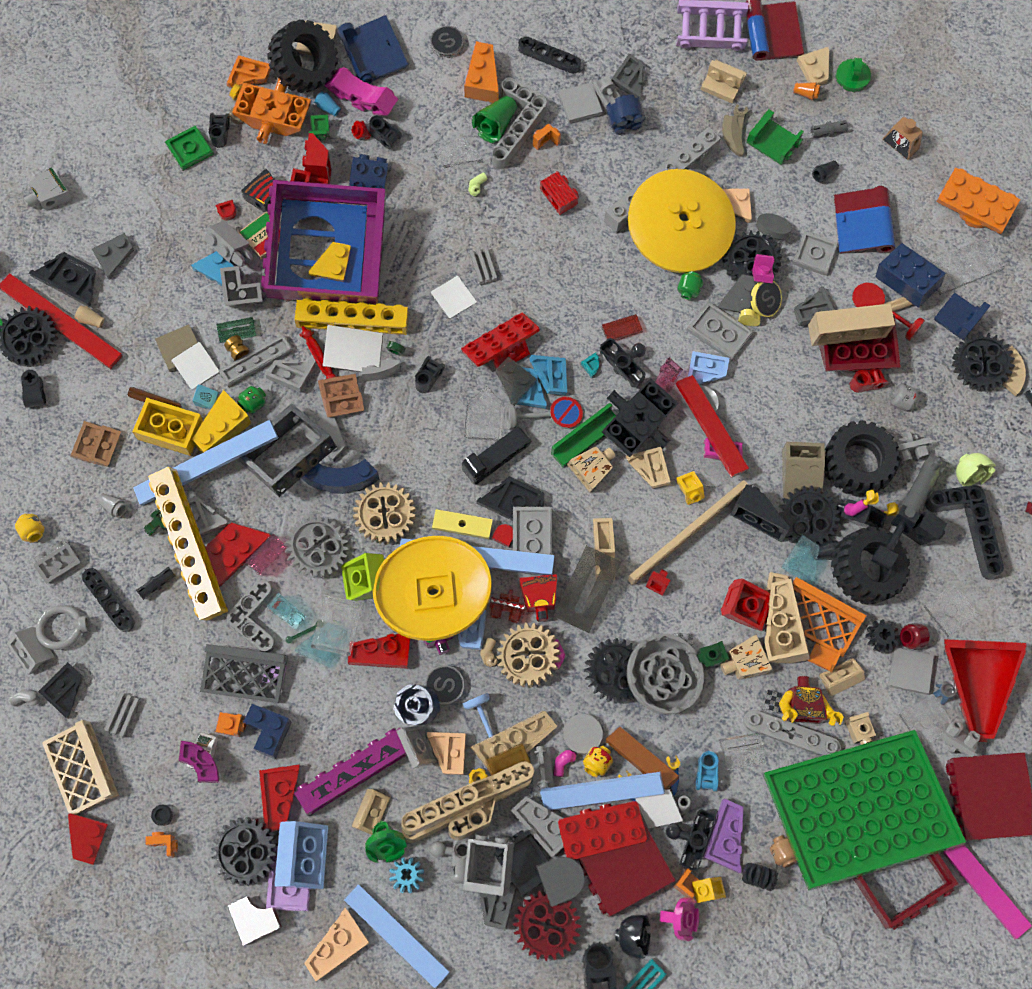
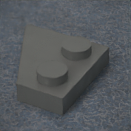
M123 233L92 248V251L109 280L113 277L112 273L116 268L122 266L125 259L131 255L134 249L126 234Z

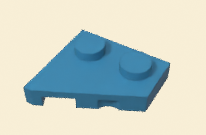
M217 251L191 265L194 271L204 274L206 278L216 281L220 286H222L220 268L234 267L231 262L229 263Z

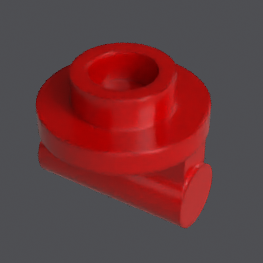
M355 121L353 123L351 131L356 139H369L371 137L364 121Z

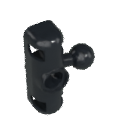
M607 339L600 345V354L605 356L616 374L621 375L625 381H629L631 387L635 388L641 385L645 380L646 374L633 359L635 357H643L646 353V347L642 343H636L632 346V351L627 354L614 339ZM613 344L618 348L616 353L611 349ZM624 362L626 365L620 366L618 363ZM638 370L642 373L640 379L636 376Z
M700 809L696 813L690 833L683 831L675 823L668 825L666 828L668 838L672 840L678 838L686 840L679 862L681 868L689 869L691 872L699 869L716 820L715 814ZM709 820L713 821L711 828H707ZM696 835L702 839L701 846L693 844V836ZM696 859L699 860L697 868L693 867Z

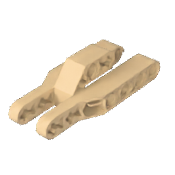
M529 762L518 763L495 775L470 783L406 813L401 822L402 833L406 842L415 843L448 826L449 836L454 840H462L489 827L495 803L529 787L534 774L533 766ZM479 816L482 819V823L475 825L471 822V818ZM455 825H457L459 828L462 827L461 833H458V831H453Z

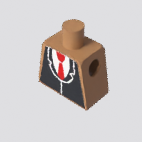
M902 117L882 140L909 160L919 150L923 132L916 126L915 120Z

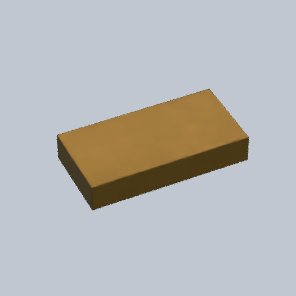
M522 743L485 759L491 776L518 763H530Z

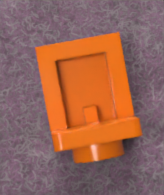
M549 124L541 130H537L533 135V147L539 150L549 140L558 146L561 139L559 130Z
M152 832V836H146L145 845L149 847L166 846L167 857H175V852H178V841L175 840L174 836L165 835V832Z

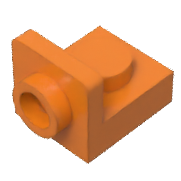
M220 712L215 732L240 737L241 732H244L246 725L243 723L245 717L242 714L234 715Z

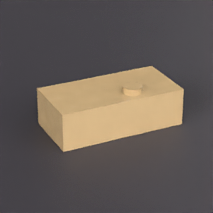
M891 303L816 312L808 324L812 346L885 338L895 326Z

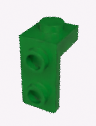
M311 115V131L309 133H313L319 141L326 140V137H330L329 115Z

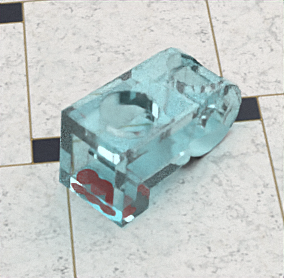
M279 593L267 605V609L272 614H275L295 630L306 618L303 613Z

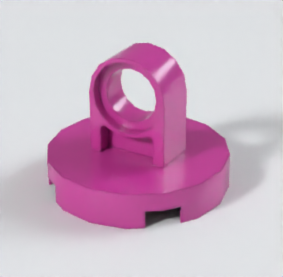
M683 897L677 902L674 912L660 911V922L673 923L674 934L681 941H691L694 938L691 936L692 932H697L699 925V909L694 907L696 901L687 897Z

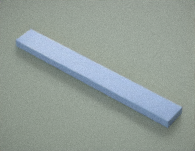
M268 420L174 467V469H177L181 483L185 485L278 439L272 422ZM150 480L133 487L138 502L142 506L156 499L155 494L149 487ZM169 487L166 488L165 494L169 493Z
M401 538L400 546L412 540ZM472 546L485 559L489 569L540 575H552L554 555Z

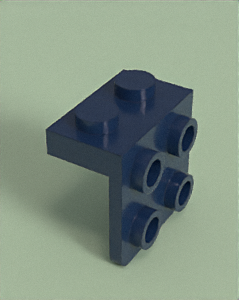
M359 154V157H353L349 186L385 189L387 172L391 170L392 163L387 162V158L377 157L376 160L370 159V155Z

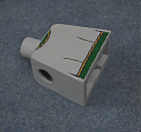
M51 166L29 182L28 185L33 193L24 198L29 207L40 202L44 210H49L72 201L68 190Z

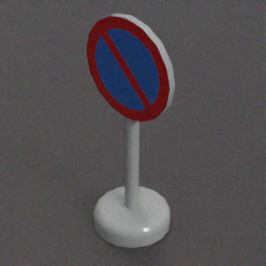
M565 396L557 398L552 403L550 412L517 414L513 404H506L505 423L508 430L516 428L517 419L551 416L552 421L557 426L569 429L577 426L583 417L582 407L577 400Z

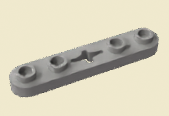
M750 710L743 717V724L746 729L808 752L824 756L841 750L840 743L833 737L783 721L766 713ZM791 729H793L794 734H796L797 736H802V738L793 737L792 739H789V734L783 731L789 732Z

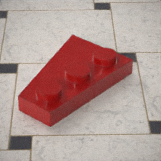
M300 764L259 770L263 818L266 823L264 829L271 828V832L279 831L280 822L289 821Z

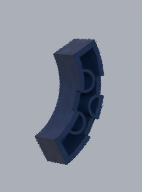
M364 459L360 463L347 468H331L318 463L301 479L318 490L321 489L334 494H346V492L360 491L373 485L379 480L378 471Z

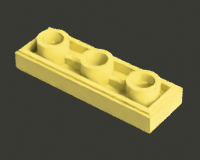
M436 509L432 529L489 539L493 519ZM461 523L466 524L464 527L459 526Z

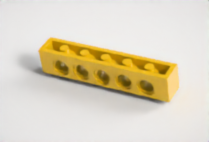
M302 299L296 302L294 320L297 328L305 326L308 329L327 330V325L385 334L407 335L409 314L408 307L403 305L386 306L382 303L370 305L364 302L355 304L347 301L331 302L329 300L312 301L311 299ZM315 311L319 312L317 315H311ZM331 313H338L336 316H330ZM350 314H356L353 318L348 317ZM369 315H374V316H375V317L372 318V319L366 318V317L369 316ZM388 316L393 317L391 320L385 319Z

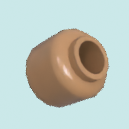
M781 835L773 839L774 844L770 846V852L775 863L783 866V868L796 864L797 861L788 838Z

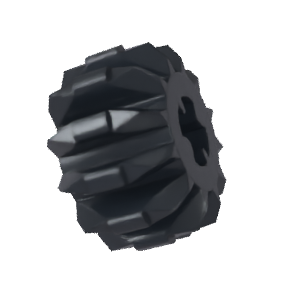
M882 619L879 623L874 621L872 626L867 628L869 633L865 635V638L871 639L867 644L868 646L874 645L873 651L880 649L881 653H885L886 650L891 652L893 647L898 646L897 639L900 638V635L895 633L898 627H891L892 622L886 625L885 620Z
M747 863L745 869H743L742 881L744 883L768 891L775 889L778 881V872L776 870L754 863Z

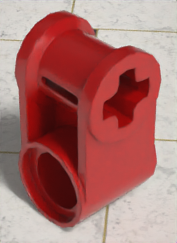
M883 369L860 370L851 379L850 388L856 393L883 388L889 382L885 380L882 372Z

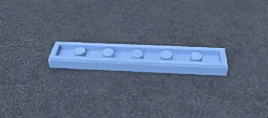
M655 772L541 789L540 794L544 807L552 810L664 794L665 789L661 773Z
M359 884L344 899L434 988L450 973Z

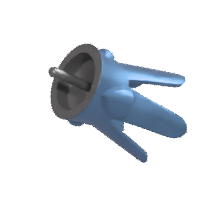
M952 682L936 684V687L940 689L935 691L932 697L943 696L940 703L942 705L945 704L949 698L952 700L953 696L956 695L957 689L955 684Z

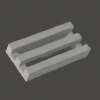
M487 246L483 247V249L477 248L476 251L470 250L469 254L479 285L497 281ZM482 254H485V257H486V260H487V263H488V266H489V269H490V273H491V276H492V277H490V278H489V275H488V272H487V269H486L485 262H484V259H483ZM477 255L479 257L481 267L485 276V279L483 280L475 256Z
M120 692L104 730L124 738L140 699ZM126 699L125 702H124V704H123V707H122V709H121V712H120V714H119V716H118V719H117V721H116V723H115V726H114L113 729H111L112 726H113V724H114V721H115V719H116V717H117V714H118V712H119V710H120V707H121V705H122V703H123V700ZM130 701H132L133 703L129 710L127 718L124 722L121 732H119L118 729L120 727V724L124 718Z

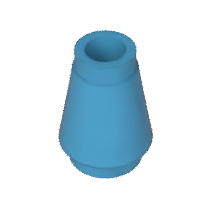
M322 91L315 98L314 103L317 104V107L329 114L337 116L341 111L339 105L328 93Z

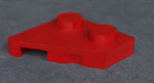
M69 813L68 822L73 859L94 865L108 824Z

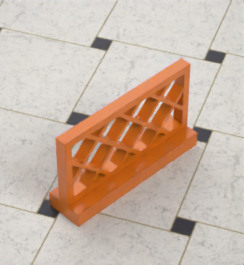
M796 577L792 582L795 592L801 595L802 602L797 603V605L803 604L806 616H802L801 619L807 618L811 628L804 630L805 637L836 653L839 650L834 648L832 640L842 637L844 647L840 657L843 658L867 615ZM806 603H817L820 612L809 614ZM829 611L835 613L837 622L827 624L824 613ZM821 614L824 625L813 628L810 617ZM849 621L855 624L852 632L844 634L842 622ZM838 624L841 635L831 637L828 626ZM825 627L828 639H817L814 630Z

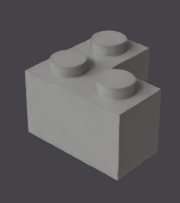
M239 266L220 268L225 306L263 302L261 283L242 285Z

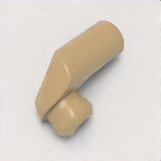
M489 637L484 643L480 655L484 664L492 667L497 664V658L492 652L496 641Z

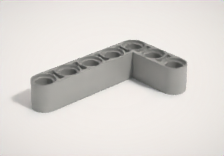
M506 78L502 81V98L504 96L512 97L517 107L523 111L492 151V165L496 169H504L546 114V98L513 78Z

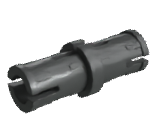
M843 120L833 123L829 121L826 124L811 126V133H814L812 137L832 136L833 133L848 131V124H845L847 121Z

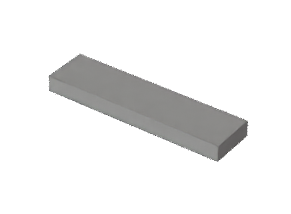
M283 334L218 371L229 388L272 364L274 360H279L293 352V349Z

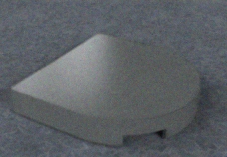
M557 857L536 866L551 907L574 898L581 891L584 884V873L581 866L575 860L568 857Z

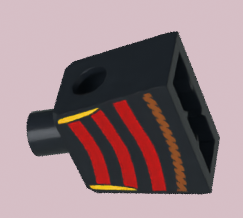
M267 169L263 170L241 189L243 199L264 213L268 209V204H271L269 187L273 186V180H275Z

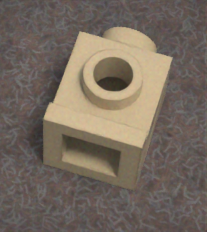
M868 712L850 717L845 721L853 744L858 742L861 745L872 742L871 738L876 736ZM861 725L864 726L866 732L860 730Z

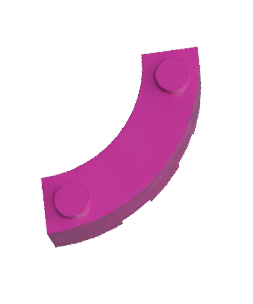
M344 67L337 69L335 74L332 75V79L324 85L341 100L343 98L352 102L353 107L363 112L365 109L373 111V115H388L398 101V98L390 88L370 85L355 77L350 70Z

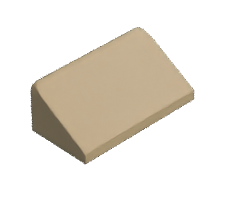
M854 658L834 667L832 672L825 671L819 674L830 696L865 680L864 670Z
M367 789L352 827L372 835L374 826L383 817L390 797L376 790Z

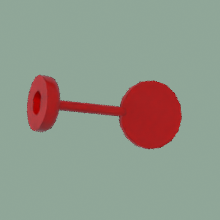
M866 282L859 284L854 289L852 301L856 307L882 305L885 302V294L878 285ZM892 311L898 321L909 327L905 338L911 341L925 320L917 318L911 324Z

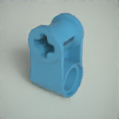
M706 751L698 759L696 790L703 788L712 789L713 792H717L719 760L717 754L712 751ZM705 756L712 758V766L709 767L704 764L703 759Z

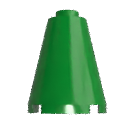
M504 96L473 115L472 126L474 129L477 128L479 131L478 135L482 139L494 143L502 138L517 109L515 100L512 97Z

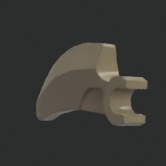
M736 105L733 111L734 116L725 115L723 118L722 134L729 149L737 156H743L742 127L748 107H745L744 111L740 112L738 110L739 105Z

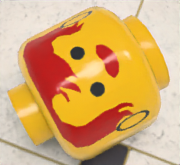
M604 746L592 747L583 760L584 770L593 777L604 776L613 763L610 750Z

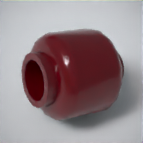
M907 624L901 629L900 640L904 647L908 649H922L929 644L930 633L923 624Z

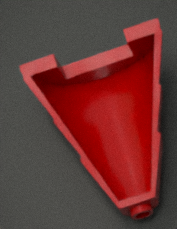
M944 639V650L953 674L952 679L961 701L959 705L968 731H975L980 735L978 742H987V739H994L1007 709V701L1025 656L1026 643Z

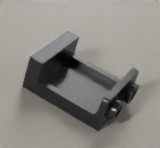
M523 830L512 836L514 840L511 841L514 842L511 882L521 897L542 884L536 866L548 861L529 830L526 832ZM496 847L497 852L494 853V856L503 868L504 848Z

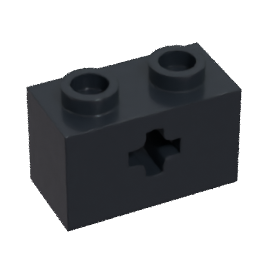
M930 511L920 513L918 520L907 534L903 531V534L921 546L940 540L945 534L944 529L947 523Z

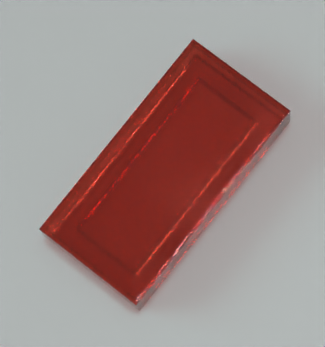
M637 314L602 324L606 340L612 338L617 341L642 333L643 331Z

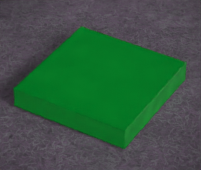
M196 125L165 141L166 146L182 171L214 155Z

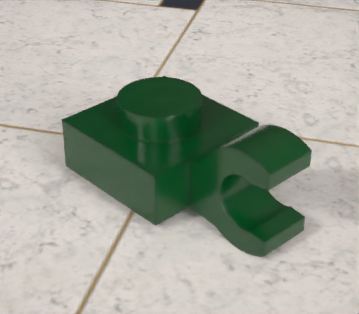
M157 508L150 514L153 520L144 527V531L149 536L155 533L159 527L163 530L166 529L162 523V513Z

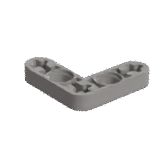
M259 580L230 610L226 619L235 631L260 652L269 653L275 647L273 638L250 619L272 594V587L269 582ZM260 586H261V587H265V586H266L267 592H266V593L261 592V593L259 594V592H260L259 587H260ZM253 593H255L256 596L258 595V597L260 598L259 601L256 599L255 596L252 595ZM249 599L255 601L252 609L244 607V603ZM240 607L242 608V610H243L245 613H247L246 616H245L243 613L239 616V614L241 613V611L238 610V609H239ZM234 615L236 617L239 616L240 622L235 621L234 623H232V617ZM250 626L256 628V633L253 636H247L245 633L246 629ZM259 635L264 641L269 639V647L264 646L262 648V643L257 639Z

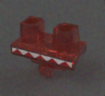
M510 589L508 594L501 593L500 599L491 597V617L501 619L503 610L510 612L508 621L518 624L522 615L525 614L526 605L520 604V597L513 596L514 590Z

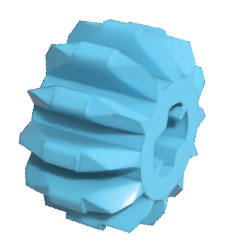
M403 857L401 858L403 865L400 866L398 862H394L398 869H390V873L396 874V876L390 877L389 880L390 882L397 881L393 885L394 889L402 885L401 893L405 892L406 887H408V892L412 893V885L416 889L420 888L416 881L424 882V878L418 877V875L424 873V870L416 871L421 865L420 862L412 866L414 859L410 858L408 864H406V860ZM405 870L407 872L408 870L412 871L410 874L412 878L409 881L407 879L405 881L402 880L404 877L402 873Z

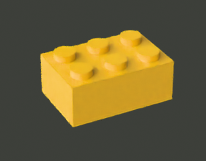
M146 398L132 432L137 440L191 456L195 446L192 438L202 424L203 419L198 413Z

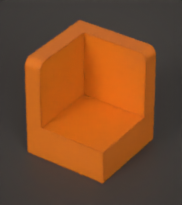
M686 869L673 887L685 897L693 899L695 893L692 883L699 881V879L690 873L691 870Z

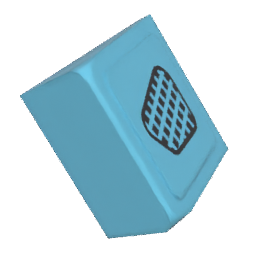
M198 384L193 397V403L195 406L211 409L216 402L218 392Z

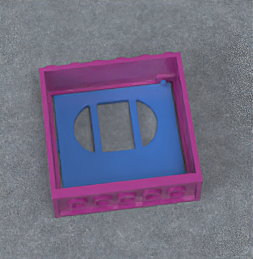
M273 180V186L269 187L271 204H268L267 209L270 221L266 222L268 240H265L264 244L267 258H263L265 276H262L261 287H263V292H266L267 298L378 304L386 204L385 189ZM318 217L327 221L335 231L294 229L293 227L302 219ZM291 236L334 238L336 243L351 245L344 282L324 278L308 280L296 275L291 270L290 265L313 267L317 261L289 258Z

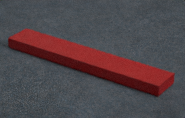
M691 375L676 382L677 388L730 477L732 478L748 471L749 467L695 377Z

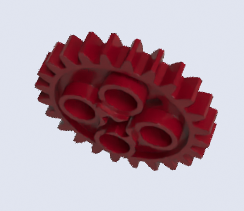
M538 891V898H535L531 894L530 902L525 899L523 900L525 908L518 906L519 911L522 913L514 915L515 918L519 919V922L513 923V926L519 927V930L515 931L514 935L521 936L517 943L524 942L522 950L529 948L528 955L531 956L535 952L537 960L541 955H544L545 961L548 960L549 955L552 956L553 960H556V953L564 957L563 950L565 949L570 952L569 944H577L573 937L580 936L579 933L575 932V929L581 928V925L575 924V921L580 919V916L573 915L577 908H569L572 901L562 902L551 907L547 895L542 896V893ZM537 906L544 907L546 914L543 918L535 916L534 909ZM558 912L563 913L566 917L565 923L557 924L554 920V915ZM529 919H535L543 923L546 920H550V925L563 928L565 932L562 933L551 928L548 931H544L543 926L530 923ZM537 927L540 931L539 937L536 939L530 938L528 935L529 928ZM551 933L558 934L560 937L559 944L551 945L548 941V936Z

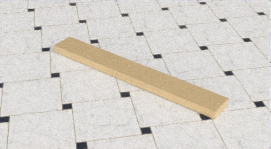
M745 480L740 482L630 574L628 581L631 585H635L734 502L748 483Z

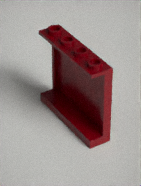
M1025 752L954 757L947 760L946 773L950 776L951 781L949 792L954 800L952 811L957 818V823L965 841L1032 837V789Z
M644 821L643 825L647 836L645 842L578 859L584 877L587 876L590 882L588 888L593 896L597 895L600 901L597 905L603 915L607 914L610 917L676 881Z

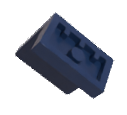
M954 293L934 317V320L964 341L965 337L968 336L980 321L990 305L984 301L980 307L978 305L975 307Z

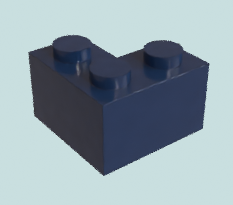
M251 704L243 723L247 727L261 732L254 750L276 760L292 722L288 717Z

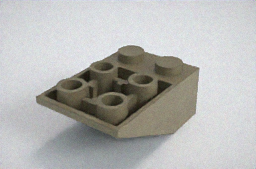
M785 443L782 449L783 498L789 499L787 493L791 492L794 494L795 488L801 492L802 486H805L808 491L811 485L814 491L820 487V493L822 494L825 466L824 443ZM813 501L812 503L813 505H820L818 501Z

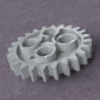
M311 515L308 521L302 518L301 523L297 521L295 527L290 528V533L286 535L288 541L284 543L285 546L289 547L285 550V553L291 554L287 560L294 561L292 567L299 566L298 573L305 570V576L310 572L313 578H315L317 573L323 578L325 572L330 576L332 570L336 572L339 569L338 566H342L344 563L342 560H345L347 557L344 553L348 551V548L344 547V545L347 544L348 540H342L345 533L339 534L340 526L337 528L333 527L335 521L329 524L327 517L324 521H321L319 515L316 520ZM313 531H319L321 537L315 536ZM326 536H329V539L324 541L320 547L315 548L307 557L303 556L312 549L313 545H318ZM298 542H304L307 548H301ZM326 545H331L334 551L327 550ZM311 557H317L320 563L313 562Z

